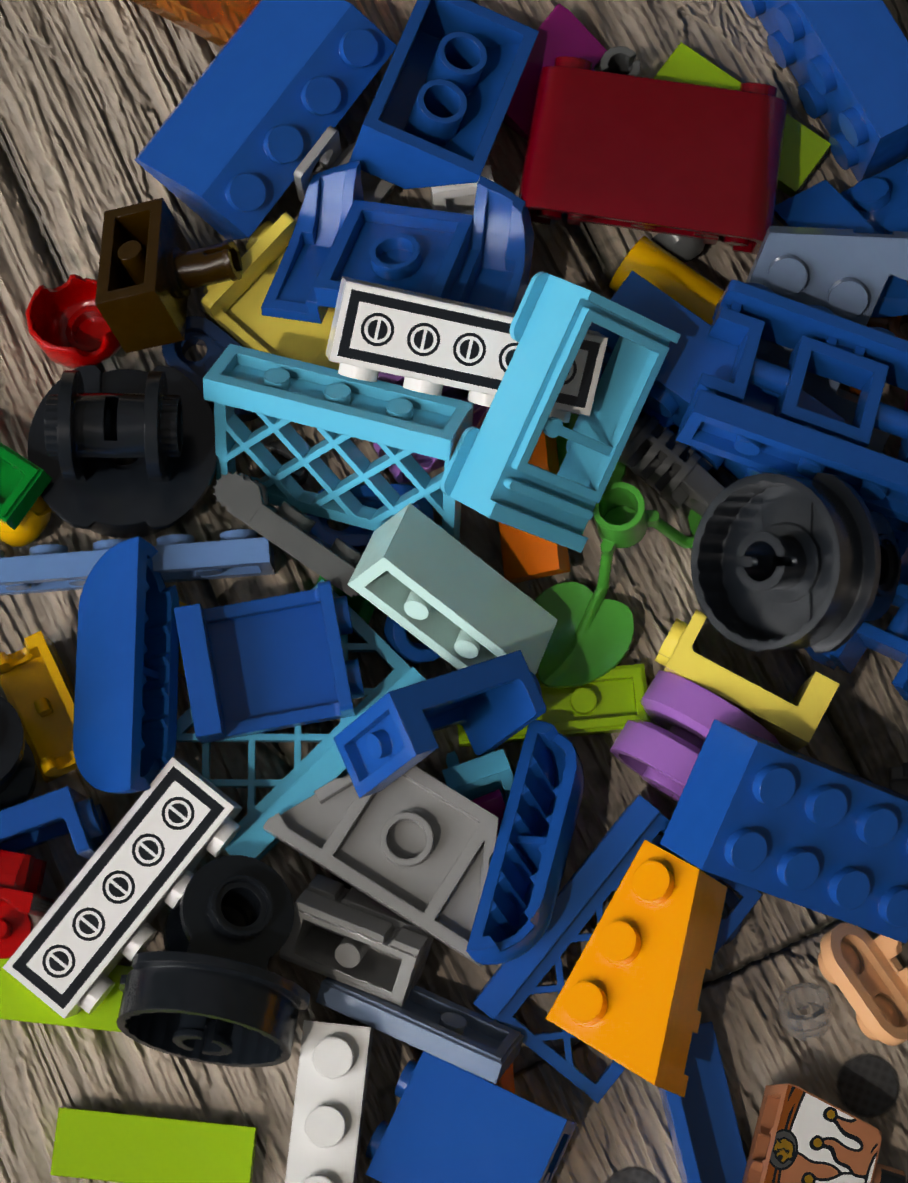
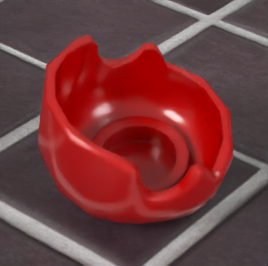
M72 274L67 282L59 287L47 288L41 285L35 290L25 311L28 331L31 337L44 353L59 365L70 369L97 365L118 353L121 348L119 341L95 305L97 280L83 279L81 276Z

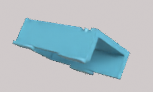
M541 271L536 273L530 280L510 325V336L519 343L480 429L471 426L463 431L443 474L440 488L444 494L490 519L582 553L588 540L587 537L582 535L588 521L593 517L595 505L600 502L670 349L668 347L671 341L677 344L681 334L591 290ZM592 322L620 337L597 385L590 416L579 414L571 430L564 427L560 419L553 416L549 417ZM542 431L551 438L561 436L568 439L566 444L567 453L557 474L528 463Z

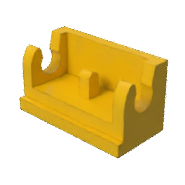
M38 631L24 638L25 647L8 655L5 652H0V684L8 702L16 710L21 720L26 742L33 753L44 781L48 783L78 768L73 751L75 689L54 643L42 631Z

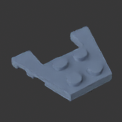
M769 226L746 283L764 285L775 294L806 305L825 307L836 316L866 326L888 276L893 275L908 281V232L893 231L892 234L853 233V229ZM760 339L756 357L787 368L792 349ZM806 371L802 390L844 418V423L852 425L859 396L840 389L839 382ZM873 428L867 448L882 453L890 434Z

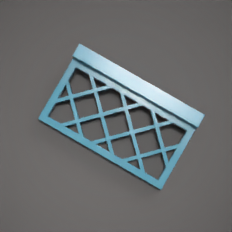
M234 344L228 345L203 377L204 400L214 402L215 453L218 457L216 479L219 480L221 474L227 475L228 472L234 474L236 472L235 457L245 451L266 474L262 478L251 476V479L253 481L258 480L267 487L270 504L281 506L283 501H286L303 513L375 531L409 503L413 504L425 497L442 516V526H439L456 540H460L461 502L444 494L440 488V482L461 434L465 429L473 425L474 403L442 395L424 394L381 380H377V382L358 380L340 375L336 369ZM234 407L255 412L264 421L265 425L251 432L234 413ZM290 422L314 427L325 439L310 447L291 426ZM274 433L295 458L281 465L260 441ZM354 437L377 443L386 454L370 462L350 438ZM334 448L355 472L340 480L319 456ZM411 453L445 460L444 471L431 478L413 458ZM394 463L415 486V488L401 496L380 473ZM304 466L325 490L319 494L306 491L290 474ZM365 482L382 501L384 506L378 509L364 506L352 494L350 489Z
M316 584L312 589L318 588V584ZM333 590V596L338 597L339 595ZM349 605L352 629L365 643H348V634L342 635L341 640L345 661L348 660V652H375L393 670L375 688H363L365 698L354 708L355 716L340 718V723L329 734H302V726L294 727V734L259 733L215 741L248 742V779H210L211 742L202 744V775L217 788H248L247 815L238 823L241 826L240 830L225 848L229 855H242L261 860L280 841L263 829L264 824L269 818L277 813L283 814L313 796L315 790L335 778H342L348 774L333 738L388 692L426 680L413 666L410 667ZM191 707L177 720L176 742H200L196 738L195 733H186L194 726ZM256 742H294V768L283 779H256ZM302 742H320L302 759ZM256 788H273L256 805Z

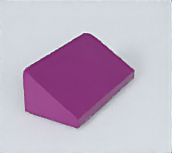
M558 4L537 29L539 31L502 122L527 141L530 135L541 69L546 66H554L556 57L567 56L592 62L591 70H595L607 51L585 26L561 4Z

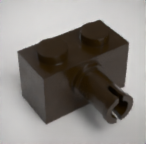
M163 198L104 211L95 305L125 353L184 341L187 301L191 289L230 280H240L242 278L240 272L242 271V261L239 250L231 239L224 240L223 243L191 250Z

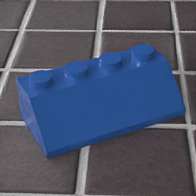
M260 0L134 160L226 240L249 238L294 181L293 173L329 126L336 127L394 52L397 45L353 4L346 0Z

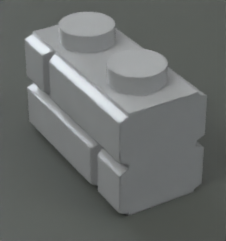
M317 874L308 885L307 890L305 889L295 902L292 930L285 944L281 947L279 958L403 1006L411 990L422 975L434 937L353 887L347 889L343 883Z

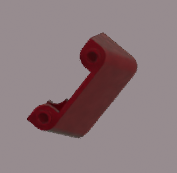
M567 56L556 57L554 66H546L541 69L519 198L525 201V207L528 208L532 223L550 225L551 219L561 220L562 213H568V224L580 226L581 222L704 239V244L716 245L719 235L724 236L723 243L733 245V252L758 254L769 226H773L788 106L787 101L776 97V87L746 82L741 83L739 91L595 71L591 70L592 62Z

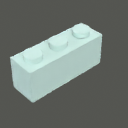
M411 503L373 532L347 584L457 670L521 650L529 670L535 675L558 621L533 601L532 598L514 586Z

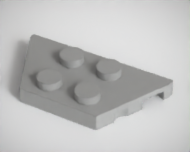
M414 766L382 791L360 799L349 774L342 778H335L315 790L313 796L281 815L277 813L266 821L263 829L267 833L481 967V964H478L470 957L466 949L497 840L499 822L497 816Z

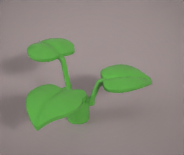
M571 413L569 423H563V426L572 430L579 415ZM561 436L556 437L559 469L567 453L566 444L568 439ZM619 461L600 502L596 503L593 510L596 529L603 540L600 546L601 559L598 582L594 594L581 583L562 582L544 590L535 600L537 604L558 620L537 669L541 683L549 688H572L591 683L614 669L630 649L634 637L633 614L624 603L605 599L609 589L613 554L616 548L634 546L642 540L648 527H653L682 548H692L695 533L702 518L695 511L690 510L688 522L692 536H686L661 519L657 510H646L641 492L635 486L622 482L627 466Z

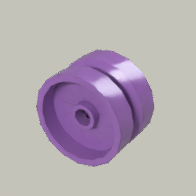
M659 670L640 702L650 718L661 727L643 720H628L612 745L610 752L655 789L678 802L714 719L778 745L781 744L760 723L726 700L688 679L671 672Z

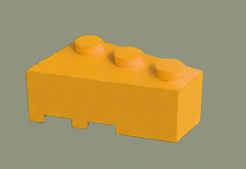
M644 840L545 1019L651 1084L685 1098L689 1076L685 1075L684 1072L692 1033L698 1034L702 1012L697 1009L705 970H711L727 887L697 867Z

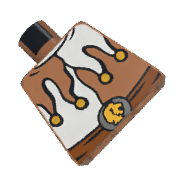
M790 1083L766 1085L742 1183H906V1175L902 1170L877 1163L882 1142V1134L879 1129Z

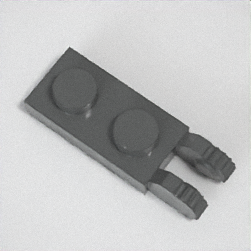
M228 472L227 475L221 474L219 480L216 479L217 484L213 486L215 488L213 495H216V502H220L221 507L226 506L229 513L315 573L330 581L331 584L350 597L361 596L347 585L362 556L360 551L338 537L331 546L310 532L316 523L313 519L286 501H283L279 509L270 505L267 487L258 480L253 481L251 476H246L245 473L239 475V472L234 474Z

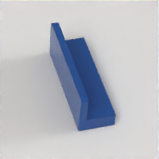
M709 1021L699 1024L698 1034L692 1033L684 1072L685 1075L689 1076L685 1098L660 1087L659 1091L681 1182L742 1183L747 1160L713 1023Z

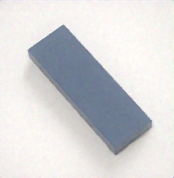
M326 977L321 982L316 1000L321 1005L495 1084L518 1056L525 1036L517 1030L416 985L411 990L403 1006Z

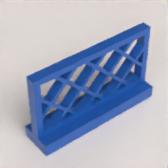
M637 795L558 893L550 924L539 942L519 958L502 963L473 1001V1004L491 1019H495L497 1022L525 1035L523 1039L525 1045L597 1104L622 1074L625 1067L612 1060L597 1081L593 1082L573 1065L570 1038H576L575 1036L563 1029L534 1033L516 1019L514 1014L531 994L558 992L559 995L565 984L561 955L571 943L589 941L593 932L579 934L595 912L597 924L599 923L604 914L603 902L612 891H616L619 887V882L625 876L643 841L647 840L651 843L660 831L665 833L670 820L640 795ZM706 873L715 880L721 879L742 896L731 912L721 919L714 951L715 956L762 894L756 889L711 873ZM555 964L557 983L538 985ZM563 1039L565 1058L545 1041Z

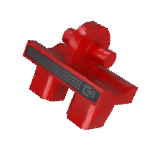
M1 849L0 959H10L33 930V922L30 915L43 918L55 900L40 895L47 861L36 859L32 855Z

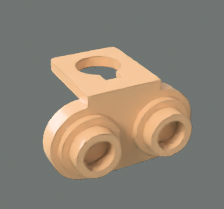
M847 922L840 923L827 931L821 939L818 966L822 975L830 983L837 985L856 1012L857 1024L864 1035L890 1046H897L908 1041V966L903 968L895 957L902 952V942L883 935H878L872 939L861 927Z

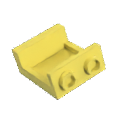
M285 212L274 224L271 221L263 223L249 238L246 244V250L248 251L241 257L242 271L240 272L242 278L237 281L230 280L205 286L203 290L205 296L201 300L207 319L216 324L242 347L338 370L340 363L329 361L326 356L335 308H328L322 324L262 315L261 306L296 225V220Z
M696 609L689 624L676 618L654 660L665 666L664 671L688 679L739 708L774 735L783 747L797 752L810 742L840 685L839 683L815 672L799 687L792 703L693 651L692 645L707 619L703 612Z

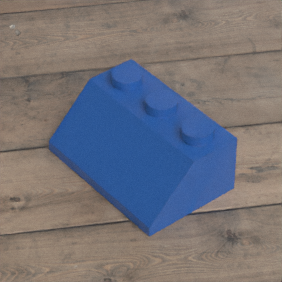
M417 0L362 124L349 163L360 161L362 171L403 189L477 183L539 31L470 0Z

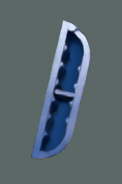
M139 536L116 544L97 561L82 589L78 609L73 723L74 757L81 775L91 786L100 791L114 794H129L149 790L151 788L150 784L157 777L161 768H164L169 760L175 756L177 740L179 636L174 608L180 607L176 585L166 588L161 573L153 571L152 557L158 551L152 544Z
M534 720L528 724L467 945V953L475 962L481 965L506 963L527 953L543 937L555 908L584 794L585 777L581 759L574 745L565 736L560 734L555 726L544 721Z

